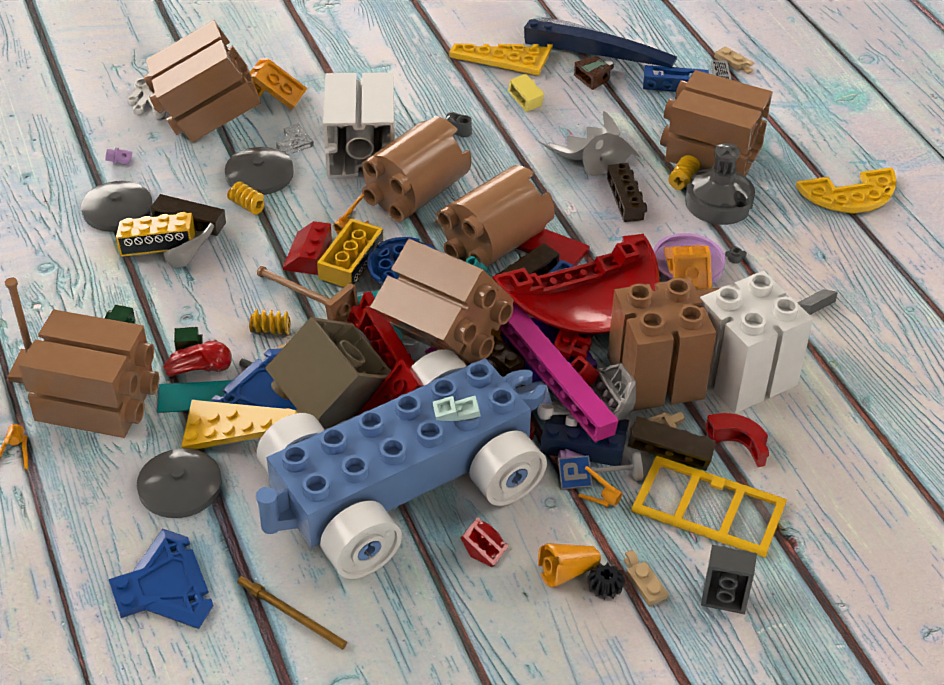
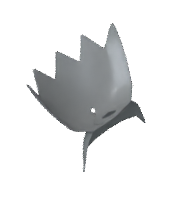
M603 111L604 128L587 127V138L567 136V146L551 142L548 143V146L537 140L549 150L565 158L583 160L586 175L589 174L591 176L607 174L608 165L624 163L631 154L640 157L628 142L619 137L620 131L616 123L605 111Z

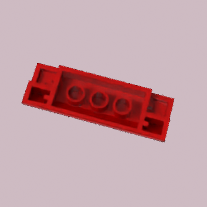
M371 291L364 292L359 306H352L347 318L348 323H353L356 328L366 335L372 348L391 371L401 358L406 359L412 367L415 363L404 347L402 340L396 334L394 327L370 307L375 299Z

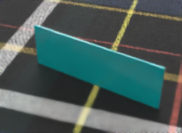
M233 380L159 384L157 412L189 411L192 400L211 402L215 395L222 397L225 394L222 389Z

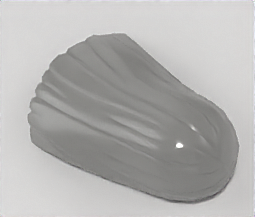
M210 223L206 230L197 231L195 238L165 251L164 259L166 262L176 268L188 265L197 250L212 233L214 225Z

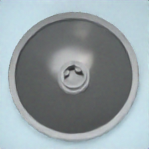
M254 147L242 150L233 155L225 165V178L230 187L236 182L242 181L263 195L283 189L290 183L294 175L291 158L284 152L269 147Z
M113 181L101 184L89 191L82 200L81 211L84 220L91 227L102 231L116 232L118 231L120 221L126 218L140 219L144 216H150L153 202L150 192L142 185L130 181Z
M174 449L155 456L144 465L137 478V491L141 503L150 512L166 518H184L205 510L218 497L222 485L221 473L217 463L209 455L194 449Z

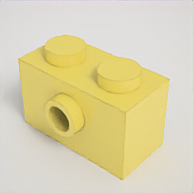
M527 74L510 80L508 92L525 112L542 106L544 93Z

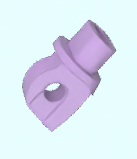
M115 148V150L107 149L105 161H111L113 164H116V162L129 164L133 152L119 150V148Z

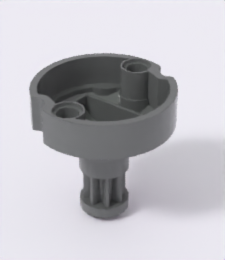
M730 143L718 144L714 151L715 163L712 168L695 173L692 176L691 183L687 184L685 203L688 210L698 219L712 224L728 225L740 222L748 217L749 209L753 207L755 188L746 176L736 172V160L740 154L737 146Z

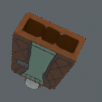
M597 56L575 62L574 76L591 90H594L609 81L610 72L614 68V64L611 60L604 62Z

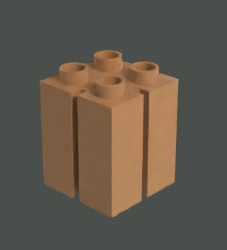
M215 20L146 59L149 74L144 76V80L153 92V94L149 95L153 106L159 113L166 110L170 114L167 120L174 133L179 135L184 132L192 143L261 104L256 88L252 84L253 80L247 64L233 45L227 47L230 41Z
M695 70L688 82L680 81L676 91V100L669 99L665 106L664 118L670 120V125L664 128L660 140V145L667 147L665 161L677 164L683 156L690 155L699 160L701 166L698 171L712 168L715 163L714 151L716 146L721 143H730L737 146L740 151L739 158L736 160V172L746 176L752 166V163L749 162L754 163L764 143L767 121L762 120V118H768L773 91Z
M408 239L391 269L399 275L398 280L387 276L370 307L404 335L436 350L453 351L464 363L470 365L489 357L494 348V336L490 332L492 329L498 331L501 324L504 325L510 320L513 313L514 299L501 286H498L483 269Z
M673 278L666 282L656 283L655 291H652L649 284H634L631 287L614 289L607 357L611 366L623 364L636 381V403L633 411L664 406L666 394L669 395L671 405L705 399L717 332L705 307H701L702 301L691 278Z
M53 309L38 333V337L43 338L44 341L35 339L19 364L26 391L34 393L28 394L34 421L125 438L132 423L139 424L145 410L144 400L147 394L154 395L159 386V373L152 371L151 366L154 357V346L147 343L144 326Z

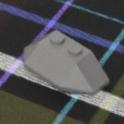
M621 363L598 369L599 377L590 388L594 390L595 394L605 403L618 420H625L628 414L633 411L636 403L635 379Z

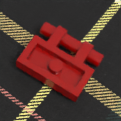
M560 329L554 346L567 360H569L570 356L575 357V359L581 356L586 360L587 351L590 350L592 345L591 337L585 336L582 338L579 336L580 333Z

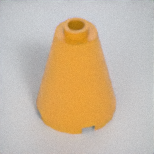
M546 543L538 551V566H542L544 573L540 574L545 584L549 587H557L590 571L592 567H597L601 561L600 552L594 546Z

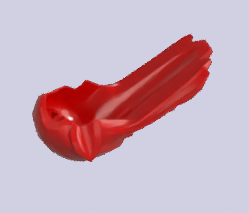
M217 340L207 341L204 344L193 345L175 351L170 355V358L164 363L163 367L168 377L194 370L221 372L230 367L232 354L225 344Z

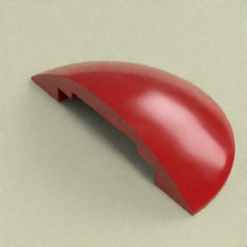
M646 236L617 243L612 253L597 256L593 262L537 276L536 273L528 274L525 268L494 275L492 279L514 299L513 303L532 317L553 327L570 332L602 334L610 332L614 289L627 288L634 284H649L652 291H655V285L659 283V268L652 246Z

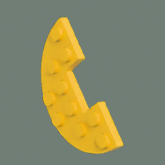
M891 167L860 172L859 178L863 182L861 184L835 187L829 177L796 181L795 187L801 195L816 205L833 211L855 214L872 211L886 204L894 194L897 180L895 172Z

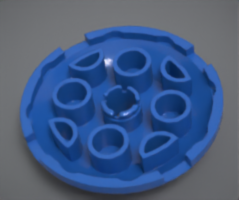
M396 237L379 243L377 248L373 252L371 251L367 258V268L371 277L381 285H383L387 276L398 280L399 275L391 269L407 240L411 239L423 245L426 244L413 237ZM429 243L426 245V246H428V247H430V248L435 249V248H434L431 244H429Z

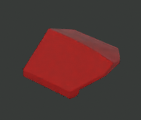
M479 517L473 521L460 537L470 557L490 567L496 564L509 547L507 543H504L500 534L490 524L481 521Z

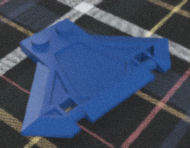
M282 348L268 349L264 353L267 358L255 360L222 389L225 393L222 397L215 395L211 402L297 410L290 399H283L275 393L271 387L274 379L265 369Z
M162 528L133 572L108 579L120 618L147 610L197 629L201 627L214 605L211 598H203L209 591L193 549H185L186 546L190 545L187 536Z

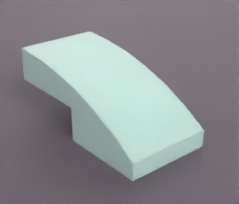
M453 396L433 401L436 420L460 421L481 417L476 396L455 401Z

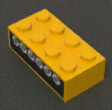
M180 212L176 215L162 214L158 217L144 216L140 219L126 218L120 221L116 235L120 257L165 252L195 238L196 231L192 213Z
M350 219L317 262L318 279L342 287L347 286L349 283L355 285L367 268L369 253L373 252L377 245L384 241L383 228Z

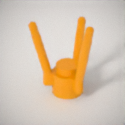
M363 194L333 224V228L338 234L350 220L348 216L363 199Z
M12 424L8 427L4 442L0 448V459L8 444L16 446L22 443L24 468L27 470L29 468L28 436L24 435L25 430L21 425Z
M586 466L585 470L605 487L601 493L603 500L584 494H579L578 497L602 504L606 508L609 505L615 507L621 500L623 492L610 485L595 471Z

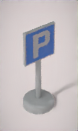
M640 452L632 453L630 465L591 468L596 473L632 470L633 478L636 481L643 480V465ZM589 455L558 458L561 490L592 487L591 474L585 470L586 466L590 468Z

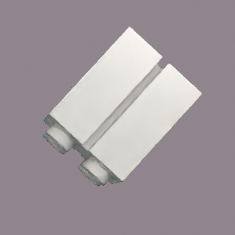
M325 73L323 128L327 178H358V168L362 167L363 161L395 140L393 73H362L361 81L357 80V73Z
M765 271L755 273L752 276L735 282L734 287L730 285L721 287L700 297L702 301L701 307H705L717 332L708 385H713L715 381V393L734 413L764 401L766 391L768 392L767 396L771 398L798 385L813 318L794 299L785 297L786 292Z

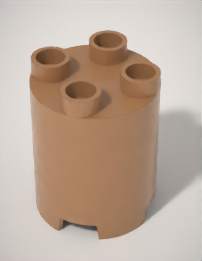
M435 116L428 121L418 123L363 161L362 168L366 186L362 189L364 200L372 206L379 204L389 213L394 221L401 223L457 182L471 168L470 150L462 152L453 137L458 129L444 118Z
M514 165L437 212V220L448 240L444 243L445 253L454 258L462 259L464 262H466L467 258L474 256L479 263L484 264L486 267L490 266L541 233L546 224L554 219L555 210L550 193L540 195L537 188L529 180L534 175V172L521 165Z

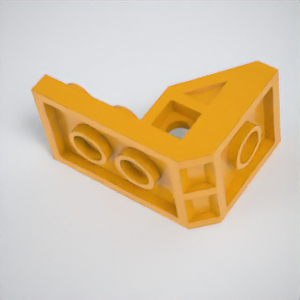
M260 58L250 71L253 80L252 84H254L259 98L264 91H267L291 110L307 90L303 84L268 58Z
M709 246L664 247L670 274H673V278H691L695 289L712 288Z

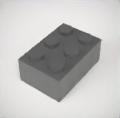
M712 545L701 606L745 615L754 578L757 553Z

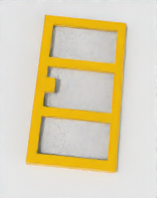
M656 456L631 507V512L741 550L757 553L758 556L765 558L787 499Z

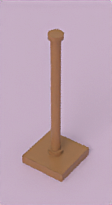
M260 266L257 270L259 277H266L324 304L328 320L348 323L347 318L352 306H359L356 285L351 283L329 299L268 271L264 266Z
M11 277L5 280V286L9 289L25 349L20 350L9 372L8 379L9 382L24 383L19 364L32 345L17 290L18 281L16 278Z

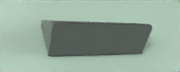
M822 289L797 303L811 315L836 302L838 293Z

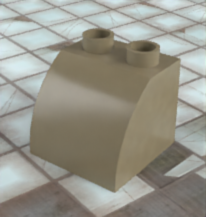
M310 317L265 367L274 379L271 387L275 393L283 399H290L297 408V413L313 415L324 428H331L344 420L347 421L356 416L391 372L390 368L353 323Z

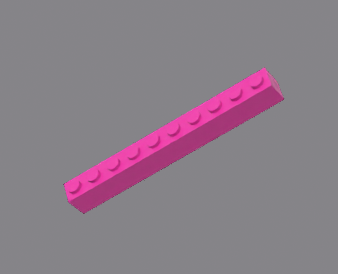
M513 303V313L510 320L504 325L501 324L499 329L594 442L615 435L619 422L617 417L563 357L561 352L550 342L538 325L531 320L529 315Z

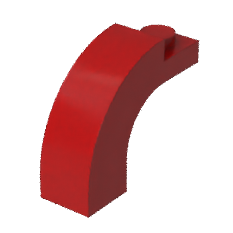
M718 413L708 415L705 429L710 439L715 440V443L722 441L741 443L750 451L757 467L766 465L767 457H769V449L766 445L768 435L759 424L738 414Z

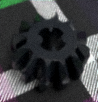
M608 562L604 566L598 563L597 567H592L587 578L590 592H594L595 597L601 595L604 600L607 596L614 599L616 594L620 595L625 585L623 570H618L617 564L610 566Z

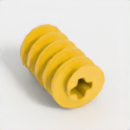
M683 156L669 175V184L677 190L687 187V184L691 182L692 176L700 169L701 164L699 160L694 156Z
M242 181L236 182L228 190L227 198L252 214L257 215L264 209V195Z
M255 309L254 313L250 316V332H253L255 329L257 333H260L263 329L264 333H268L269 330L271 334H275L277 330L279 335H283L284 331L286 335L290 333L291 321L288 311H285L284 316H281L280 311L274 316L273 310H270L269 315H266L265 309L262 310L261 314H259L258 309Z

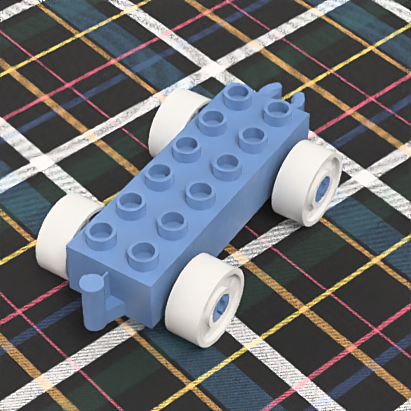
M437 350L423 356L412 365V369L424 386L403 394L372 410L363 412L332 428L325 430L313 415L307 413H297L282 418L264 433L257 447V458L267 471L270 487H262L256 493L262 531L267 534H274L278 531L297 528L311 548L319 544L321 545L323 552L342 577L356 579L380 569L393 557L402 540L401 529L387 511L463 474L470 473L473 483L491 504L503 506L516 502L527 495L539 483L546 470L547 460L545 455L529 438L531 411L543 403L546 387L544 385H537L531 394H519L515 390L517 386H530L532 384V371L518 370L502 377L486 358L466 366L453 351ZM451 396L454 397L455 401L476 396L481 417L460 421L436 420L433 401Z

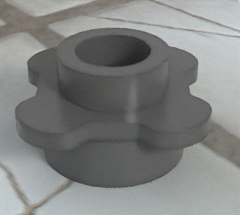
M732 246L731 250L725 252V256L732 263H740L742 258L747 255L746 251H742L737 246Z

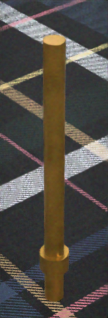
M243 576L238 579L237 583L249 590L252 596L265 600L343 650L346 647L347 641L265 590L264 586L257 582L253 583Z

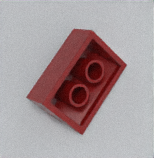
M313 221L298 231L283 265V270L318 275L317 262L329 248L332 241L331 223Z

